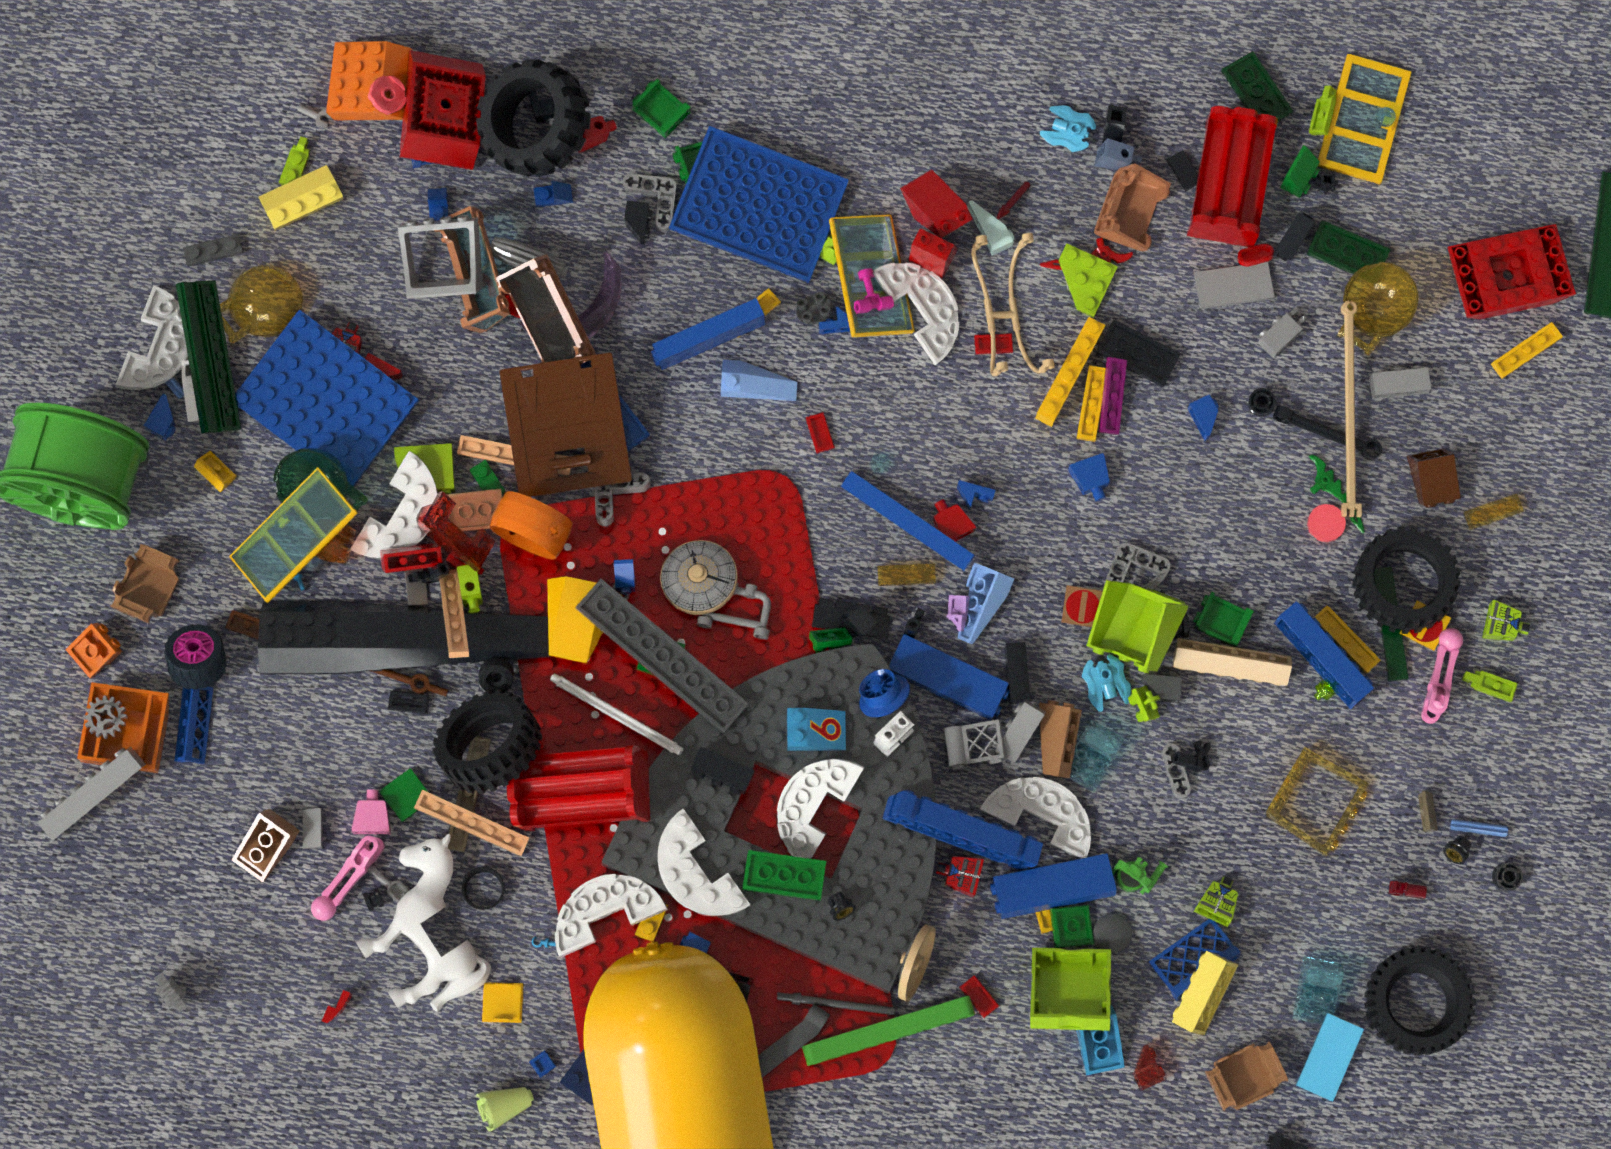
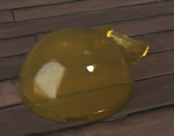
M1386 262L1366 265L1354 273L1345 287L1343 302L1353 301L1357 305V311L1354 314V326L1361 332L1374 337L1367 344L1354 335V344L1364 350V353L1368 356L1373 352L1382 337L1395 335L1406 328L1416 314L1419 300L1418 290L1411 276L1403 268ZM1349 304L1347 308L1352 311L1353 307ZM1344 324L1337 334L1340 338L1344 337Z
M258 265L242 272L233 282L228 299L220 304L221 313L229 308L233 320L241 327L240 330L234 332L222 315L224 331L229 337V342L233 344L248 333L265 338L279 336L298 310L302 309L304 299L296 279L286 270L273 265Z

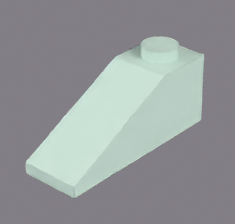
M973 200L969 201L968 210L981 235L987 236V247L991 255L993 256L1012 247L1014 240L1012 231L1008 230L1005 224Z

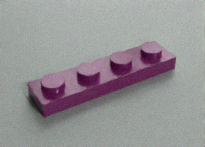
M1108 357L1106 360L1099 433L1119 435L1127 360Z

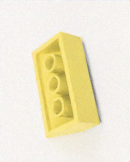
M325 165L258 198L276 231L342 200L343 195L329 168Z
M1206 951L1200 957V965L1197 971L1192 974L1190 978L1191 984L1183 992L1182 1002L1175 1009L1172 1020L1173 1023L1201 1035H1205L1238 967L1237 963L1209 951Z

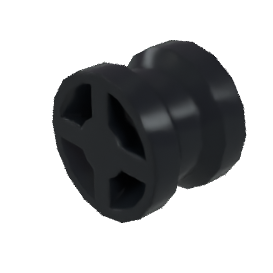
M375 888L371 893H363L370 912L375 907L384 906L378 888Z

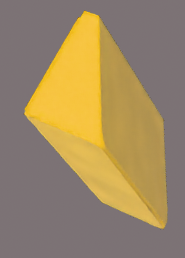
M212 451L198 458L194 465V468L219 492H222L237 477Z

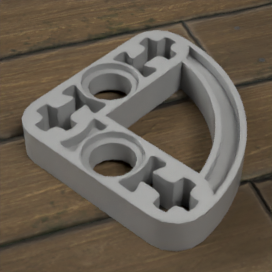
M1122 543L1117 549L1105 582L1106 580L1112 581L1114 577L1121 578L1120 582H1123L1129 566L1132 564L1157 574L1151 582L1142 586V588L1154 590L1168 574L1170 562L1165 557L1133 544ZM1125 548H1129L1128 552H1130L1131 555L1127 554L1124 561L1117 560V557L1119 559L1122 558L1123 552L1121 551V549L1124 550ZM1142 554L1147 555L1149 562L1142 564L1139 562L1138 557ZM1155 558L1156 560L1154 561V563L1160 564L1161 562H1164V566L1167 568H1163L1162 571L1158 570V565L1153 564L1152 567L1149 566L1152 563V559ZM1115 565H1122L1124 572L1122 574L1115 573Z

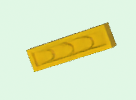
M1551 322L1493 361L1491 366L1500 378L1503 379L1562 339L1563 336Z
M1088 366L1076 439L1091 442L1096 440L1106 368Z
M1328 605L1314 617L1320 622L1321 628L1325 633L1328 632L1333 637L1334 642L1345 650L1347 655L1365 674L1381 661Z

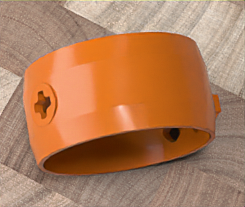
M507 491L497 505L489 528L495 534L519 548L547 559H556L563 550L573 523L559 511L534 498L517 492Z

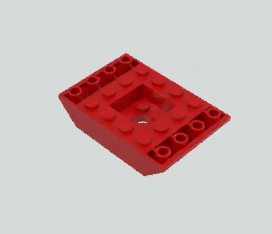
M413 50L409 51L405 90L406 103L403 112L399 157L473 170L480 146V135H478L476 119L481 118V111L477 107L480 96L484 97L486 77L481 63ZM441 101H447L450 105V108H443L441 106Z
M1556 224L1447 247L1467 318L1485 319L1551 305L1576 294ZM1503 272H1510L1513 278L1506 280L1503 277Z

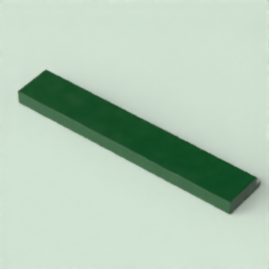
M1392 567L1376 568L1374 582L1379 593L1388 602L1398 607ZM1383 624L1381 635L1388 682L1408 680L1403 637L1400 634L1401 629L1390 632L1389 626Z

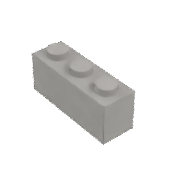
M1413 366L1411 369L1406 370L1399 367L1387 372L1384 369L1374 371L1369 377L1372 400L1428 394L1431 390L1428 367Z
M1028 700L1024 704L1019 703L1014 711L1017 713L1015 719H1010L1004 728L1007 730L1003 737L1005 758L1013 763L1019 758L1046 711ZM996 745L997 748H996L995 752H997L998 754H1000V753H999V746Z

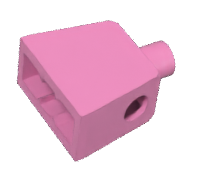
M367 790V800H359L357 802L352 825L353 834H391L386 801H378L379 790Z

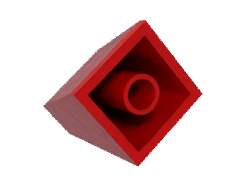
M932 169L900 188L913 218L940 238L972 220L966 203Z
M920 228L912 242L908 263L920 265L921 268L929 272L932 271L943 279L958 248L954 244Z

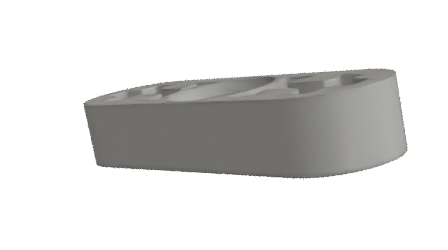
M1170 743L1164 746L1161 754L1173 795L1178 799H1184L1190 794L1191 787L1185 767L1173 763L1168 764V762L1172 761L1171 756L1166 755L1168 748H1171L1172 751L1180 752L1177 745ZM1173 766H1178L1181 769L1180 776L1176 777L1171 774ZM1184 778V781H1181V786L1183 788L1186 787L1184 795L1176 791L1179 788L1178 782L1174 783L1173 780Z

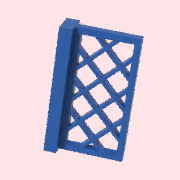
M1208 919L1151 959L1149 964L1171 991L1175 1000L1178 1001L1191 984L1190 978L1192 974L1184 973L1185 963L1197 964V971L1200 965L1201 952H1213L1233 962L1240 957V951L1232 944L1218 924ZM1212 924L1216 930L1215 936L1203 935L1204 928ZM1191 937L1200 938L1199 948L1188 946V939ZM1203 938L1214 940L1213 950L1201 948ZM1216 940L1224 941L1229 948L1225 951L1215 950ZM1175 948L1185 949L1183 959L1172 957V952ZM1187 949L1199 951L1197 961L1186 959ZM1160 959L1169 960L1168 970L1159 969L1155 963ZM1171 961L1183 962L1182 972L1171 971ZM1169 974L1181 976L1180 982L1174 987L1168 981Z

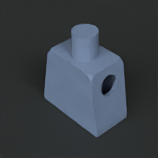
M1107 138L1097 149L1095 166L1118 170L1121 167L1135 163L1140 166L1142 157L1133 155V146Z

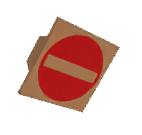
M1067 585L1061 623L1092 627L1103 591Z

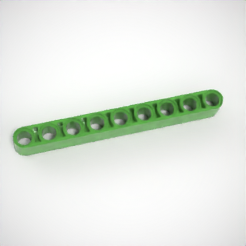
M964 996L803 1046L802 1049L807 1066H811L975 1015L970 996Z

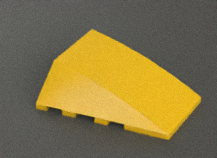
M567 576L547 579L549 656L587 663L603 632L577 611L575 607L596 583Z

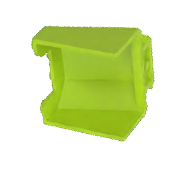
M1106 580L1086 646L1093 648V652L1104 655V652L1118 655L1122 661L1130 662L1131 660L1138 667V671L1144 673L1158 671L1187 612L1188 605L1182 600L1150 588L1145 589L1128 582Z

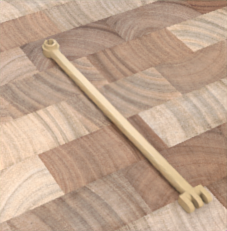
M1346 301L1341 305V313L1344 315L1346 503L1341 504L1342 517L1347 516V510L1349 517H1354V510H1356V517L1362 516V504H1356L1354 314L1357 311V305L1353 301ZM1349 304L1353 307L1352 311L1347 308Z

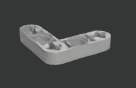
M632 173L625 175L622 182L623 188L626 191L658 195L655 226L659 231H668L674 213L676 182L668 177ZM633 179L634 183H639L640 179L642 180L641 188H638L639 184H632V187H629L626 182ZM645 182H654V188L646 189L644 187ZM658 182H660V186H666L667 183H670V186L673 188L666 191L665 187H660V190H657ZM662 201H669L671 207L663 209L660 206ZM663 214H666V222H668L665 226H661L659 222L662 221Z
M632 474V486L630 481L627 482L628 484L625 487H619L617 484L605 485V491H602L601 486L595 487L596 520L599 525L609 526L614 520L613 495L646 492L650 488V479L647 474ZM602 498L609 499V502L606 504L599 503ZM603 511H606V518H603Z

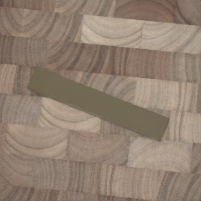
M476 736L470 742L466 761L487 756L491 739ZM459 790L456 805L474 813L479 793L477 790L473 794L468 793L466 790ZM451 825L449 830L451 838L448 849L465 853L469 833Z

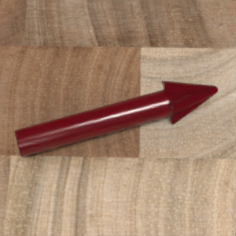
M1025 181L1006 204L999 208L996 219H1000L1010 213V209L1030 188L1029 182Z

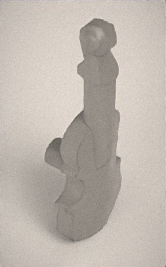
M371 865L368 868L367 872L372 873L375 879L387 888L386 894L393 901L399 902L408 892L407 886H404L401 881L391 882L381 871L375 868V865Z

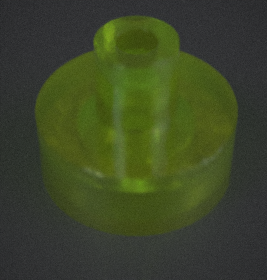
M1323 680L1315 686L1317 693L1314 694V697L1317 700L1322 698L1329 700L1335 694L1333 688Z

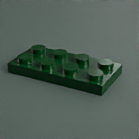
M1253 51L1222 68V74L1245 108L1256 110L1258 114L1275 116L1278 121L1293 113L1292 108Z
M1321 220L1306 255L1376 284L1391 249Z

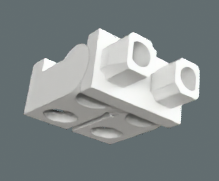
M900 711L875 735L874 745L888 757L900 746V743L902 744L914 732L912 729L914 724Z

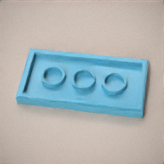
M1327 1013L1296 1086L1333 1102L1364 1029Z

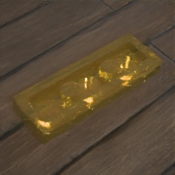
M1514 494L1465 511L1463 515L1469 530H1473L1523 513L1524 510L1518 495Z
M935 563L877 566L878 586L936 583Z

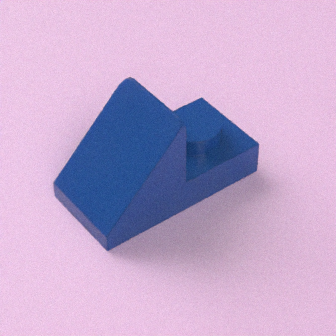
M551 181L552 186L533 188L536 208L573 203L571 184Z
M447 188L428 189L429 217L434 218V221L449 216Z
M836 306L837 320L827 319L824 322H819V334L850 332L847 314Z
M961 480L957 484V489L969 510L971 509L974 497H978L977 500L985 503L993 501L996 491L994 489Z

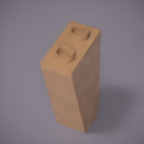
M1048 700V703H1039V708L1046 711L1040 722L1043 774L1070 779L1082 712L1080 709H1075L1074 704L1063 703V706H1059V702Z

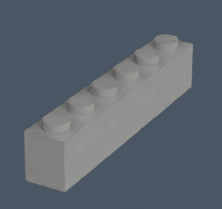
M131 746L127 750L122 748L115 753L116 759L112 762L107 760L99 767L101 769L99 773L95 774L92 772L84 779L86 783L82 787L78 784L69 792L72 795L67 799L64 796L55 803L57 807L54 810L47 809L40 815L42 819L38 824L52 841L146 765Z

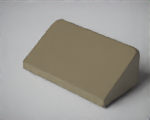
M1422 791L1418 795L1423 832L1437 831L1433 794Z

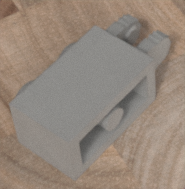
M1297 307L1289 314L1286 313L1283 317L1279 315L1272 322L1273 326L1270 329L1265 328L1259 334L1261 338L1258 344L1273 359L1303 329L1301 325L1308 317L1304 315L1295 322L1292 317L1298 313L1299 309Z

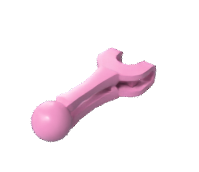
M1447 628L1439 636L1440 646L1437 649V658L1428 683V692L1421 713L1423 721L1429 724L1436 723L1448 706L1453 671L1459 649L1463 644V636L1455 628ZM1446 652H1450L1443 684H1441L1439 679ZM1427 710H1429L1431 713H1434L1435 717L1430 718L1427 714Z
M365 836L355 847L340 872L322 892V896L317 897L312 902L311 912L316 919L326 921L335 915L336 906H340L351 888L367 873L368 868L374 864L384 851L385 845L380 838ZM373 843L374 847L370 850L369 847ZM353 867L356 868L345 886L332 899L331 895Z

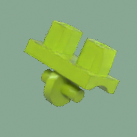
M1147 685L1131 690L1132 694L1128 696V700L1132 706L1138 705L1140 709L1135 715L1138 722H1147L1160 718L1156 701L1160 700L1159 695L1153 696L1151 690H1148Z

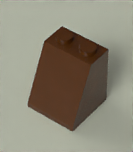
M1442 448L1407 456L1417 498L1421 505L1431 508L1437 506L1436 503L1450 504L1454 503L1456 499H1461L1453 453Z

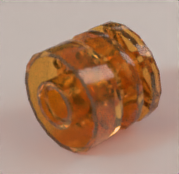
M317 520V524L326 534L339 523L334 520ZM346 525L316 557L332 563H348L351 550L344 544H353L354 540L351 537H355L357 531ZM319 538L312 539L309 552L321 541Z

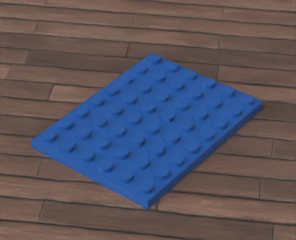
M709 126L670 223L669 230L809 283L830 230L829 219L835 217L849 179Z
M300 309L235 393L238 407L349 491L353 489L420 401Z

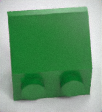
M1302 146L1280 187L1298 198L1301 197L1302 193L1307 194L1311 187V184H1309L1310 179H1315L1320 171L1317 168L1320 161L1306 146Z

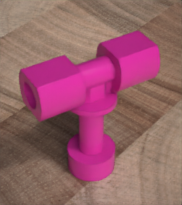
M868 268L859 271V280L864 281L867 296L854 303L856 314L868 313L875 308L878 311L893 308L894 301L892 296L879 297V294L874 292L871 281L874 277L873 270Z

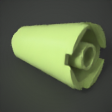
M525 1087L476 1094V1097L480 1098V1100L476 1101L483 1122H488L489 1126L486 1128L489 1132L532 1105L531 1101H534L531 1090H527Z

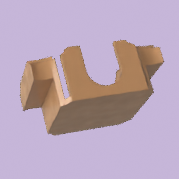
M140 544L139 550L134 554L137 559L134 560L129 555L124 563L127 567L126 574L121 583L116 580L112 591L115 594V600L110 607L150 624L152 616L155 618L163 616L177 587L179 578L175 572V566L180 561L149 546Z
M1270 1041L1265 1046H1256L1255 1048L1253 1043L1215 1061L1211 1071H1204L1223 1112L1227 1107H1232L1236 1110L1273 1094L1274 1088L1278 1087L1281 1082H1288L1286 1073Z

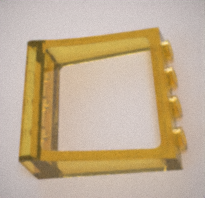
M1304 747L1268 807L1266 816L1327 857L1330 850L1333 852L1336 850L1339 844L1337 840L1339 835L1346 833L1349 827L1346 823L1349 818L1354 819L1358 812L1356 806L1359 801L1363 803L1368 795V792H1366L1368 782ZM1310 763H1315L1358 786L1356 793L1325 844H1320L1280 815Z

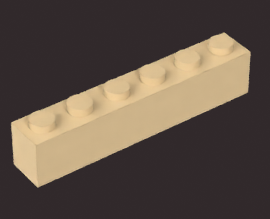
M1177 638L1173 655V667L1180 670H1193L1198 673H1212L1217 676H1230L1236 679H1249L1259 683L1267 682L1277 686H1287L1292 669V658L1286 655Z

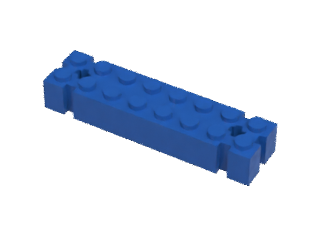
M903 790L896 793V795L888 797L882 818L895 824L899 823L904 825L903 827L996 862L1006 863L1008 866L1021 871L1038 865L1043 843L1038 842L1035 837L1026 836L1024 838L1017 830H1006L998 823L990 824L985 822V819L982 817L969 816L966 811L959 809L953 810L948 804L932 802V799L929 797L921 796V799L917 798L915 793L910 790Z

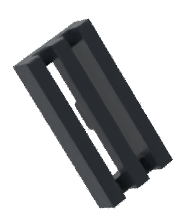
M390 690L388 710L427 715L429 695ZM394 696L424 699V702L394 699ZM393 703L422 706L423 709L393 706Z

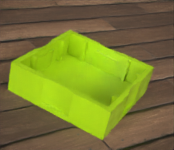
M1032 948L1030 1029L1110 1031L1111 949L1065 950L1061 948Z

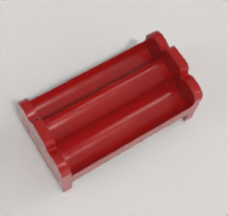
M1225 106L1211 107L1205 124L1206 132L1187 236L1244 247L1255 245L1260 233V221L1275 130L1278 119L1275 116L1258 114L1256 110L1242 107L1234 109Z
M636 745L537 755L534 761L529 762L528 765L530 767L526 771L523 770L519 774L520 777L515 780L513 778L508 782L509 785H507V799L511 803L509 810L510 821L513 826L525 831H535V828L626 820L650 821L648 751Z

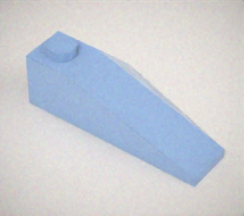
M723 359L721 397L796 401V381L741 360Z
M974 562L966 584L967 587H970L964 631L958 632V639L969 644L975 642L1008 596L1014 578Z

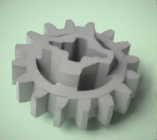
M105 695L103 700L96 697L95 704L89 702L91 708H85L88 715L83 716V718L88 721L85 723V726L87 728L91 727L89 730L91 734L96 732V737L98 738L103 734V737L107 739L108 734L115 737V731L122 732L120 726H126L123 719H127L128 716L123 714L126 708L120 707L122 704L120 701L115 703L114 697L108 700ZM114 707L118 712V717L114 716L113 714ZM108 715L111 719L103 720L100 716ZM93 717H95L98 721L96 724L97 727L93 723Z
M160 973L154 978L159 985L156 991L169 1008L174 1005L179 1012L187 1008V1005L182 1000L185 994L172 977L167 980Z

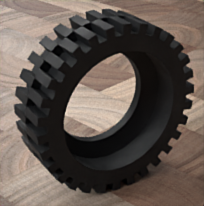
M1416 946L1411 949L1406 948L1398 951L1376 967L1377 969L1372 972L1371 980L1367 982L1366 987H1368V991L1365 992L1364 998H1367V1002L1364 1003L1365 1009L1368 1008L1369 1012L1366 1014L1367 1019L1371 1018L1372 1024L1370 1026L1372 1029L1376 1028L1378 1031L1376 1035L1379 1038L1383 1037L1385 1039L1384 1043L1388 1046H1394L1393 1049L1396 1051L1402 1050L1404 1054L1409 1055L1412 1053L1414 1056L1437 1053L1459 1041L1460 1037L1467 1032L1466 1028L1472 1023L1470 1018L1475 1014L1472 1006L1476 1005V999H1472L1475 990L1474 988L1470 989L1469 986L1472 980L1465 977L1464 974L1467 973L1465 968L1460 969L1458 967L1460 963L1457 960L1452 961L1450 959L1451 955L1448 953L1441 954L1442 950H1431V947L1420 948V946ZM1411 973L1428 975L1437 981L1444 991L1446 997L1445 1014L1442 1020L1430 1030H1409L1400 1025L1391 1013L1389 1006L1390 991L1395 982L1404 975Z

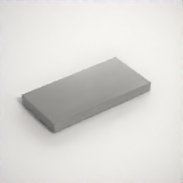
M1268 262L1249 267L1240 265L1194 272L1200 309L1274 299Z

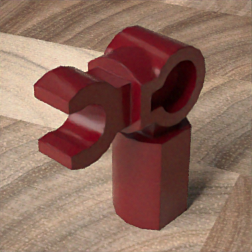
M1390 881L1389 895L1403 896L1404 894V897L1426 898L1427 886Z

